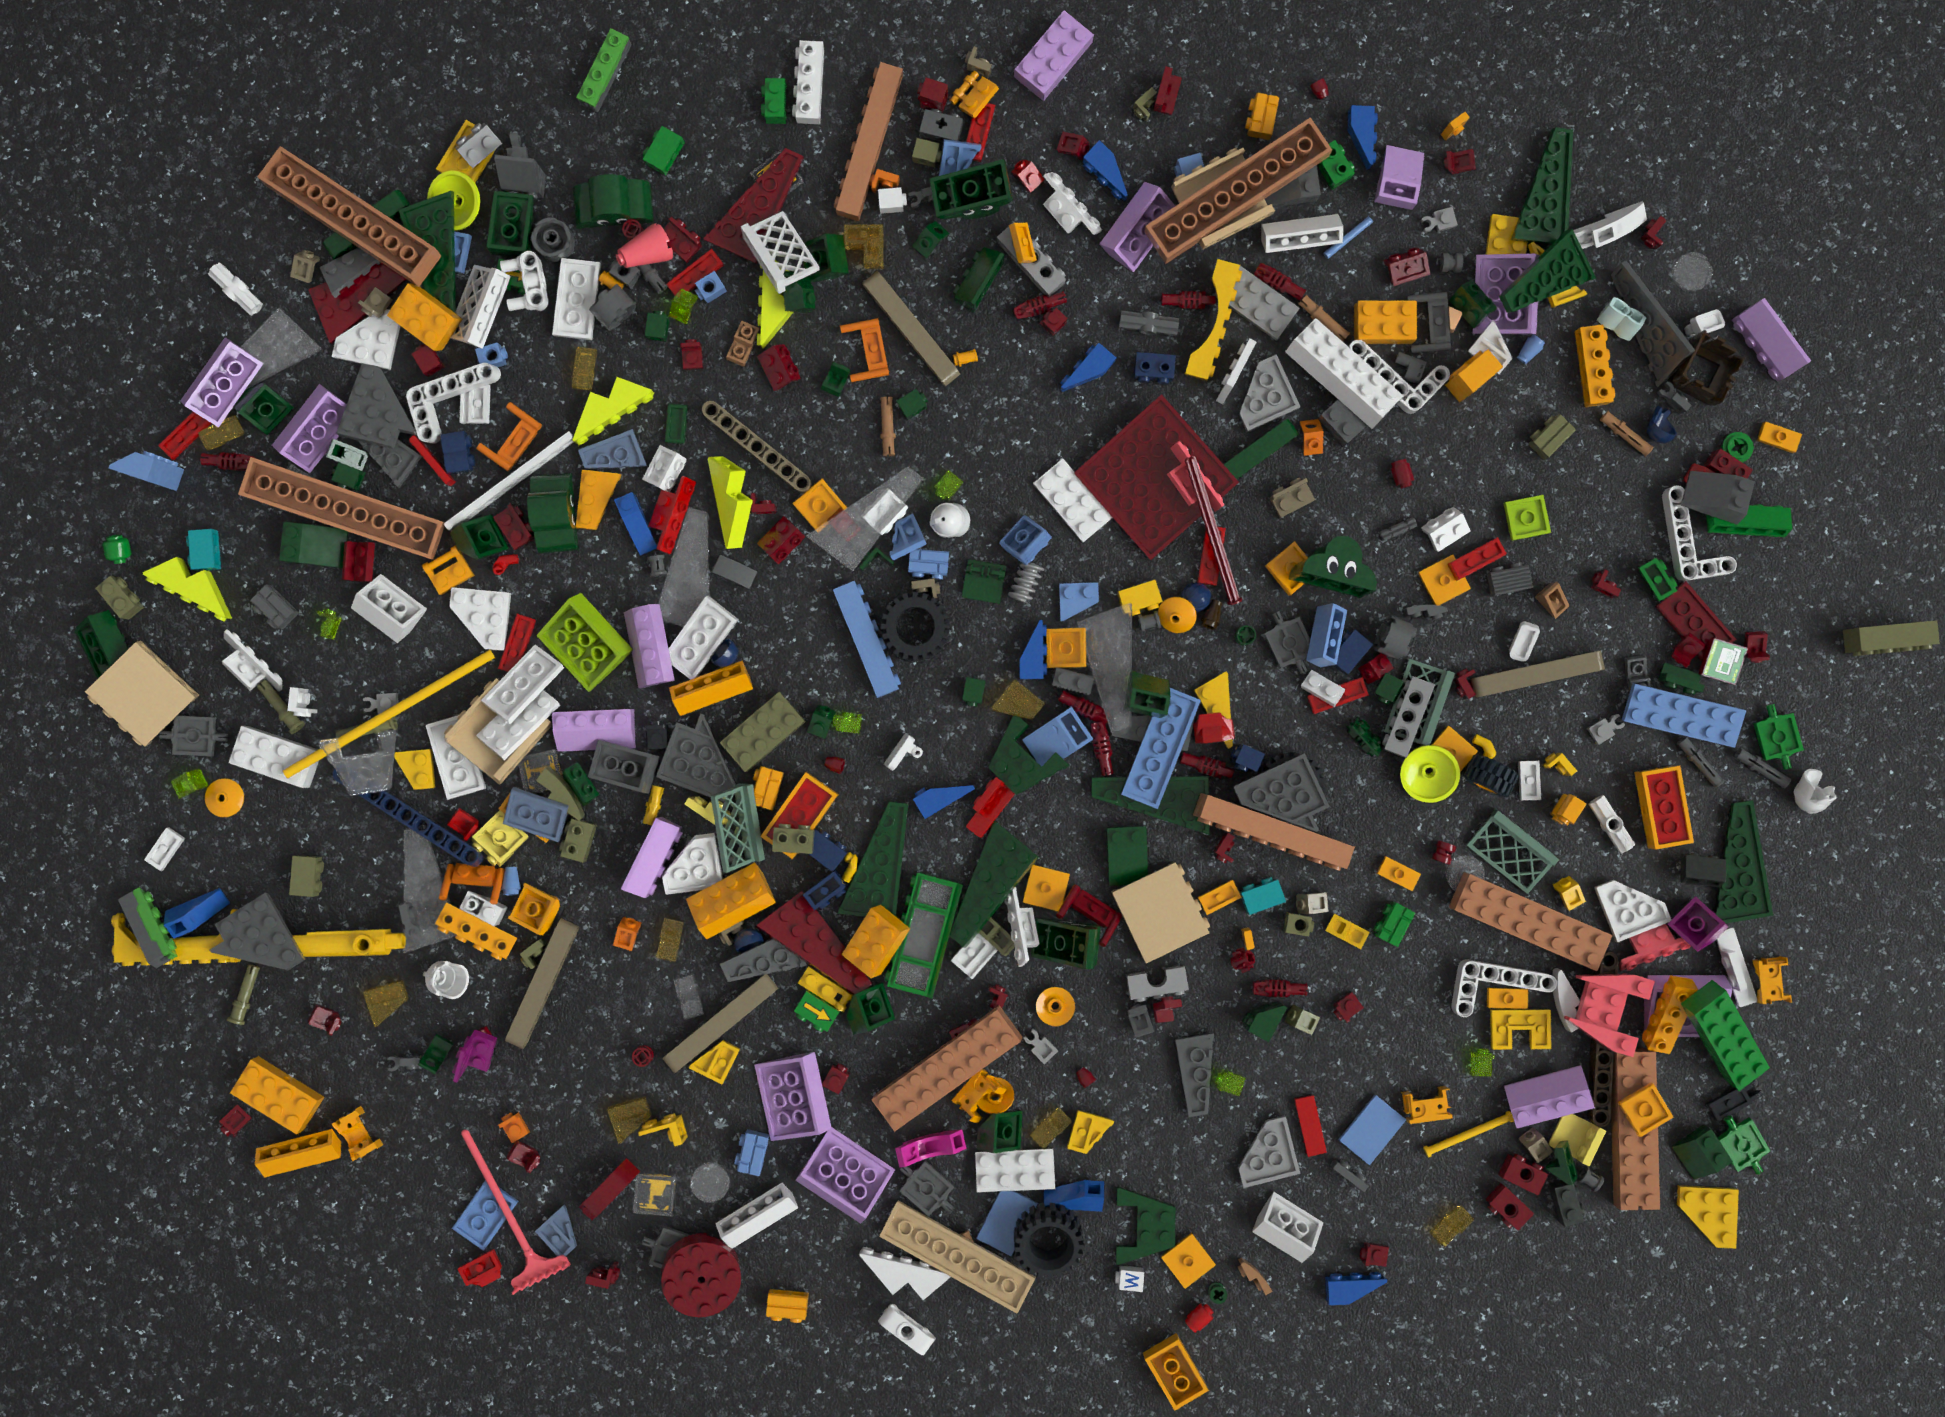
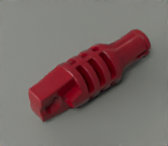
M1260 263L1254 273L1265 284H1269L1281 293L1286 292L1299 301L1306 292V289L1291 282L1290 277H1286L1285 274H1281L1280 271L1278 272L1275 268Z
M1064 291L1050 296L1041 295L1026 300L1013 308L1015 318L1034 317L1051 310V307L1067 303L1066 298L1058 300V298L1066 295Z
M1181 291L1179 294L1162 293L1161 306L1171 305L1179 306L1181 309H1205V305H1215L1216 296H1205V291Z
M221 452L218 455L202 453L201 457L204 458H200L201 465L218 466L222 470L246 471L250 457H255Z
M1065 690L1062 691L1058 699L1059 702L1072 707L1075 713L1078 712L1079 715H1084L1085 718L1088 717L1091 721H1104L1106 725L1111 714L1098 704L1095 705L1094 702H1089L1084 697L1078 698Z
M1104 721L1093 722L1091 724L1092 742L1095 757L1099 759L1101 775H1111L1114 773L1110 759L1112 750Z
M1183 752L1180 759V764L1194 767L1197 772L1221 779L1222 775L1232 778L1234 773L1233 769L1225 767L1226 762L1204 755L1197 757Z
M1269 979L1253 981L1252 991L1255 995L1289 997L1290 995L1307 996L1308 993L1306 991L1308 990L1307 983H1290L1288 980Z

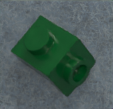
M832 362L821 390L839 397L848 381L850 369L842 364Z
M818 705L813 713L807 732L825 739L836 711L828 706Z

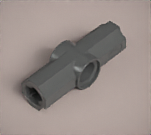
M1121 311L1119 328L1136 330L1147 335H1156L1158 333L1177 336L1179 318L1159 316V314L1154 312L1136 313Z

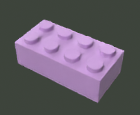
M1064 10L1014 69V77L1044 101L1093 43L1094 34Z

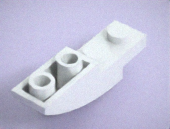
M1641 201L1606 214L1603 220L1573 230L1582 249L1592 245L1598 248L1608 244L1643 224L1647 220L1644 202Z

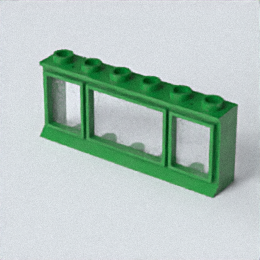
M918 872L917 876H912L910 884L913 887L912 895L908 894L905 902L908 910L901 917V921L911 929L891 958L890 962L893 963L891 970H887L885 981H888L887 987L932 999L963 884Z

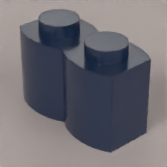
M465 431L441 434L446 472L448 474L473 471L475 458L473 454H470V447H472L471 436L467 435Z

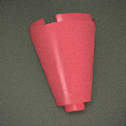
M654 223L619 248L616 259L620 266L623 265L625 268L669 261L673 258L672 247L668 249L667 242H669V238L661 225Z

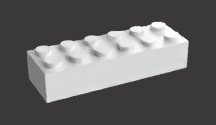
M1316 318L1294 339L1285 351L1371 429L1380 422L1403 396Z

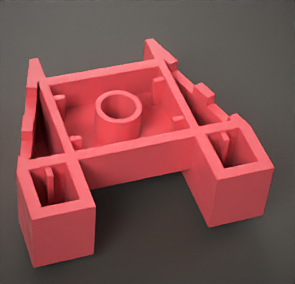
M1633 974L1576 975L1575 978L1586 982L1575 1019L1565 1015L1564 1019L1607 1049L1634 1057L1639 1038L1618 1032V1027L1628 994L1650 1000L1655 981Z

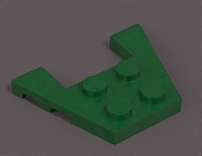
M1015 713L988 768L1014 794L1018 795L1038 784L1039 781L1054 775L1061 769L1067 768L1069 764L1055 752L1041 766L1016 742L1029 725Z
M1117 1187V1206H1137L1136 1245H1116V1265L1175 1247V1206L1122 1187Z

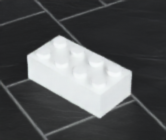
M241 726L228 763L301 788H310L319 761L288 779L282 770L318 749L250 726Z

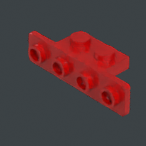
M682 476L676 494L661 490L649 523V527L662 531L657 545L658 550L667 554L672 553L692 493L694 492L696 481Z
M997 777L988 782L986 791L974 801L973 809L977 812L966 825V828L979 838L984 836L1014 796V793Z

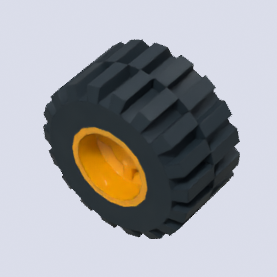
M1473 755L1464 774V778L1468 782L1500 797L1510 796L1519 777L1517 772L1508 766L1482 755Z

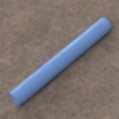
M1369 216L1343 236V243L1332 245L1323 253L1324 256L1329 259L1372 224V219Z

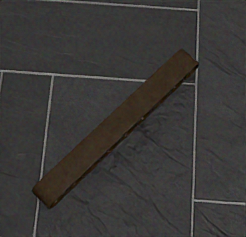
M1606 951L1604 957L1609 955L1610 962L1604 965L1602 959L1598 971L1594 970V975L1618 974L1617 956ZM1591 1038L1588 1087L1595 1108L1587 1110V1118L1595 1125L1603 1127L1610 1122L1614 1051L1607 1049ZM1601 1053H1604L1605 1059L1602 1062H1599V1055ZM1603 1073L1604 1079L1598 1082V1075ZM1602 1092L1603 1098L1600 1101H1597V1094ZM1598 1112H1601V1113H1602L1601 1119L1598 1120V1121H1596V1120H1595L1596 1114H1597Z

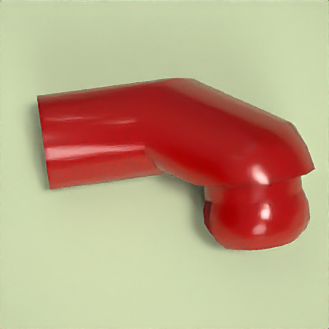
M518 554L499 556L492 566L493 573L501 575L509 564H518Z

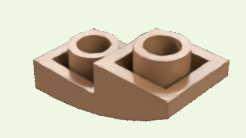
M741 321L726 360L744 367L760 328Z
M1239 1258L1238 1260L1241 1265L1238 1266L1241 1275L1243 1277L1247 1276L1249 1281L1253 1280L1258 1290H1263L1265 1295L1271 1293L1272 1290L1263 1275L1247 1260Z

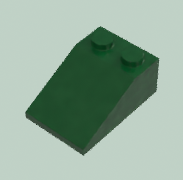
M494 191L487 240V249L491 255L517 257L526 251H531L533 195Z
M283 522L279 561L343 568L345 541H348V531L339 528Z
M1146 826L1106 828L1109 886L1129 885L1147 876Z

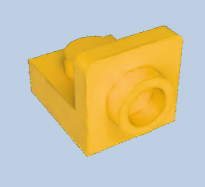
M1563 753L1550 754L1545 759L1546 763L1543 764L1544 768H1551L1556 764L1557 771L1566 776H1572L1577 772Z
M1570 876L1562 878L1553 884L1554 889L1559 892L1563 904L1568 911L1586 902L1579 884Z

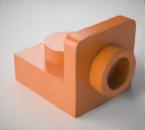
M877 169L876 173L871 175L869 185L872 192L876 193L879 183H882L881 185L886 188H898L900 178L899 175Z
M623 917L618 925L613 946L632 951L641 922L633 918Z
M510 1112L502 1117V1122L498 1124L499 1128L503 1127L511 1143L530 1133L519 1112L514 1115Z

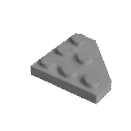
M1277 354L1259 362L1239 412L1246 432L1300 408Z
M1285 1115L1265 1120L1238 1166V1171L1243 1188L1300 1174Z

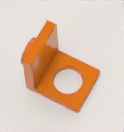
M1319 419L1300 421L1303 432L1304 456L1322 454L1323 429ZM1307 425H1315L1316 427H1315V428H1307L1306 426H1307Z

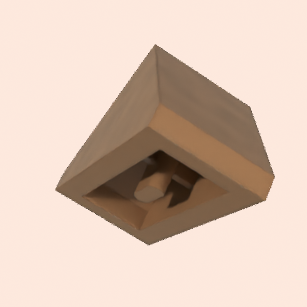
M1558 582L1548 584L1535 596L1555 619L1569 607V603Z

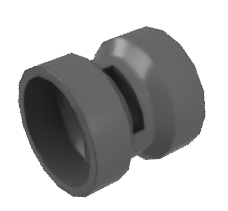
M1441 253L1440 272L1452 270L1454 273H1461L1463 254L1455 253L1450 255L1449 253Z

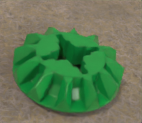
M1742 432L1731 433L1724 439L1721 446L1725 452L1741 462L1748 460L1754 449L1751 438ZM1734 443L1736 445H1744L1739 449L1740 453L1738 451H1731L1735 447Z

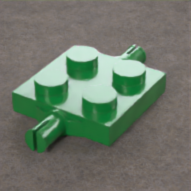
M1775 704L1767 705L1769 717L1763 721L1753 723L1763 760L1778 758L1781 759L1783 770L1792 768L1789 756L1796 752L1804 751L1794 713L1777 715Z
M1731 1115L1727 1116V1118L1725 1117L1724 1120L1729 1129L1717 1138L1732 1159L1731 1165L1734 1170L1739 1172L1745 1167L1752 1166L1755 1174H1761L1763 1169L1758 1161L1769 1153L1770 1149L1755 1123L1749 1117L1739 1124L1735 1123Z

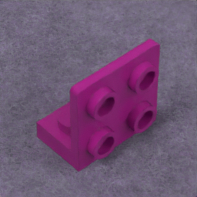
M474 1030L471 1036L466 1037L463 1047L459 1048L456 1055L458 1062L455 1063L452 1071L455 1074L454 1082H458L468 1065L487 1072L490 1067L497 1037L478 1030Z

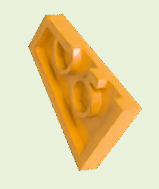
M582 470L576 528L597 530L610 497H612L616 484L621 478V474Z

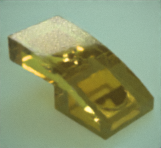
M577 347L572 388L592 390L597 357L596 349Z
M236 415L224 419L219 427L213 424L198 432L208 451L224 445L226 441L244 435V431Z
M664 918L660 934L661 939L656 955L657 959L676 962L684 922Z
M1058 1107L1029 1136L1042 1149H1045L1057 1135L1064 1131L1072 1120Z
M1459 1205L1429 1232L1441 1246L1446 1247L1474 1219L1462 1205Z

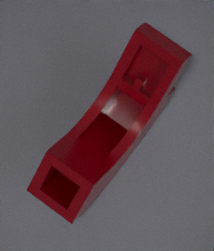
M626 1158L579 1208L591 1220L595 1219L640 1171Z

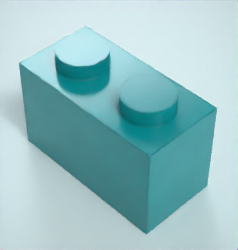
M214 529L189 530L186 543L189 547L190 555H188L187 560L191 570L221 569L218 531Z
M1268 877L1261 880L1262 884L1254 886V883L1244 886L1243 890L1239 891L1247 914L1251 915L1286 902L1278 879Z

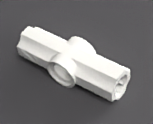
M219 262L209 269L208 275L223 288L222 291L229 298L237 302L248 314L252 316L261 310L263 303L248 290L249 287L243 281L234 276L224 265Z
M1604 795L1595 798L1588 804L1599 820L1601 829L1608 834L1620 854L1635 846L1634 841L1623 826L1622 819L1616 815ZM1611 819L1615 821L1613 829H1610L1608 826Z

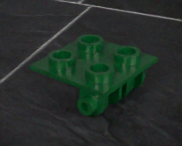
M968 559L962 598L1000 604L1006 566Z
M1357 717L1354 723L1351 722L1347 726L1348 733L1353 738L1358 736L1355 739L1356 742L1362 739L1359 745H1363L1362 749L1367 755H1376L1378 757L1383 747L1381 738L1369 730L1370 726L1364 719L1361 720Z

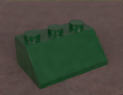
M985 247L981 252L977 251L973 258L975 263L972 268L968 267L963 275V278H965L961 285L958 284L953 292L955 295L954 301L972 312L976 311L1004 263L1003 253Z
M110 610L87 616L74 629L97 679L128 650L125 638L120 633L117 621L111 615Z

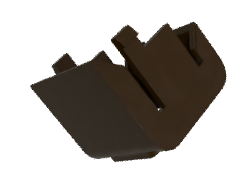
M1703 330L1691 337L1689 343L1695 351L1676 370L1669 382L1673 384L1674 388L1708 405L1716 406L1724 401L1728 391L1732 389L1733 386L1730 382L1735 383L1736 381L1732 374L1739 371L1745 357L1732 356L1737 350L1725 344L1726 340L1719 336L1706 343L1705 341L1709 340L1711 336L1706 330ZM1695 355L1718 366L1707 388L1703 386L1704 382L1698 379L1689 382L1690 379L1686 375Z

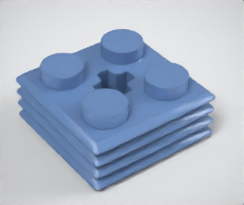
M1024 515L1002 538L999 544L1005 551L1024 565H1027L1048 544L1052 536L1043 527Z

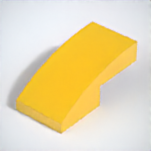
M1336 914L1333 915L1325 930L1359 949H1362L1370 933Z

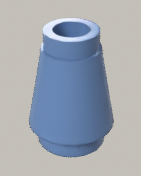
M1532 334L1531 337L1527 338L1517 359L1527 364L1543 349L1545 342Z
M505 867L501 887L503 895H519L521 888L517 867Z

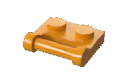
M456 545L437 559L422 565L439 595L475 576ZM456 557V563L435 574L433 569Z

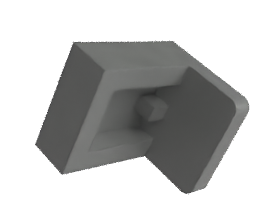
M1135 1005L1127 1011L1136 1038L1154 1032L1146 1005Z

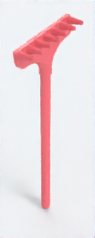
M467 1129L462 1130L461 1135L524 1251L526 1265L524 1271L511 1281V1285L514 1288L512 1295L516 1294L519 1290L523 1291L527 1286L531 1287L535 1282L539 1283L543 1278L547 1279L551 1274L555 1275L560 1270H565L571 1265L566 1256L559 1255L553 1258H545L536 1254L530 1247L472 1136Z

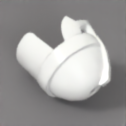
M943 503L933 510L930 526L943 538L960 537L969 529L970 515L965 507L960 504Z
M1816 769L1806 770L1794 789L1796 804L1800 809L1809 814L1825 810L1837 798L1834 793L1835 786H1828L1824 789L1818 786L1822 772Z
M438 961L431 965L427 972L424 971L423 973L428 990L435 995L449 999L459 998L465 992L469 983L467 969L462 965L448 961Z

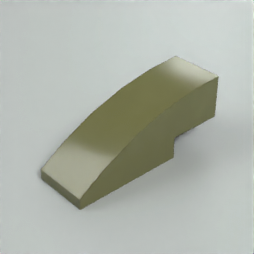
M549 765L545 767L536 781L552 792L548 799L569 805L567 813L580 821L585 814L574 791Z
M992 917L979 931V934L1005 957L1015 948L1011 934Z

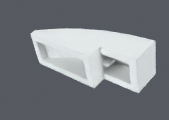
M1555 968L1553 970V977L1557 981L1556 989L1553 991L1555 1005L1565 1029L1572 1033L1578 1028L1565 1020L1564 1015L1575 1019L1577 1013L1575 1007L1579 1006L1580 1000L1563 971Z

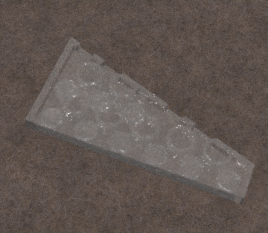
M278 308L241 346L242 349L263 363L247 388L323 350L281 308Z
M906 467L872 492L806 535V537L853 572L924 478L910 467Z
M691 507L688 508L658 602L663 621L681 627L686 625L703 599L709 596V531L707 512Z
M1128 603L1077 622L1079 628H1086V653L1111 733L1131 727V711L1124 710L1130 672L1132 671V603Z
M421 824V831L426 829L425 824ZM410 828L404 830V904L412 903V906L415 907L417 917L414 923L420 926L422 933L421 935H416L415 929H411V937H406L403 954L456 936V934L450 931L446 934L437 929L436 920L445 904L451 903L448 895L446 900L439 899L443 878L431 842Z

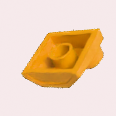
M524 883L522 892L508 919L538 935H543L550 929L560 908L559 899Z

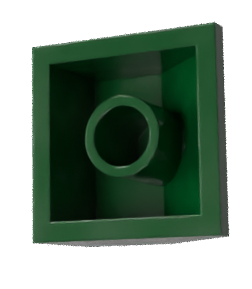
M825 233L804 243L820 269L809 275L811 282L835 279L849 273L843 235ZM803 261L805 269L812 266L811 263Z
M1277 1001L1253 1008L1250 1013L1247 1012L1242 1021L1244 1023L1243 1027L1248 1032L1269 1042L1287 1007Z
M1704 1125L1671 1146L1694 1180L1715 1174L1733 1162L1712 1129Z

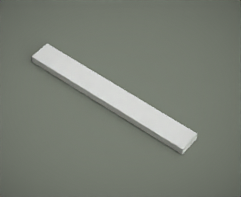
M569 431L445 522L444 526L452 531L459 524L470 520L574 443L572 441L574 435Z

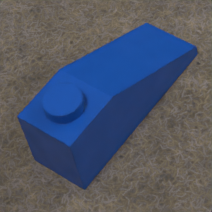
M631 492L615 499L614 501L640 556L657 549L656 541L636 495Z
M973 785L932 788L927 791L923 788L914 793L916 797L913 800L924 819L975 788Z

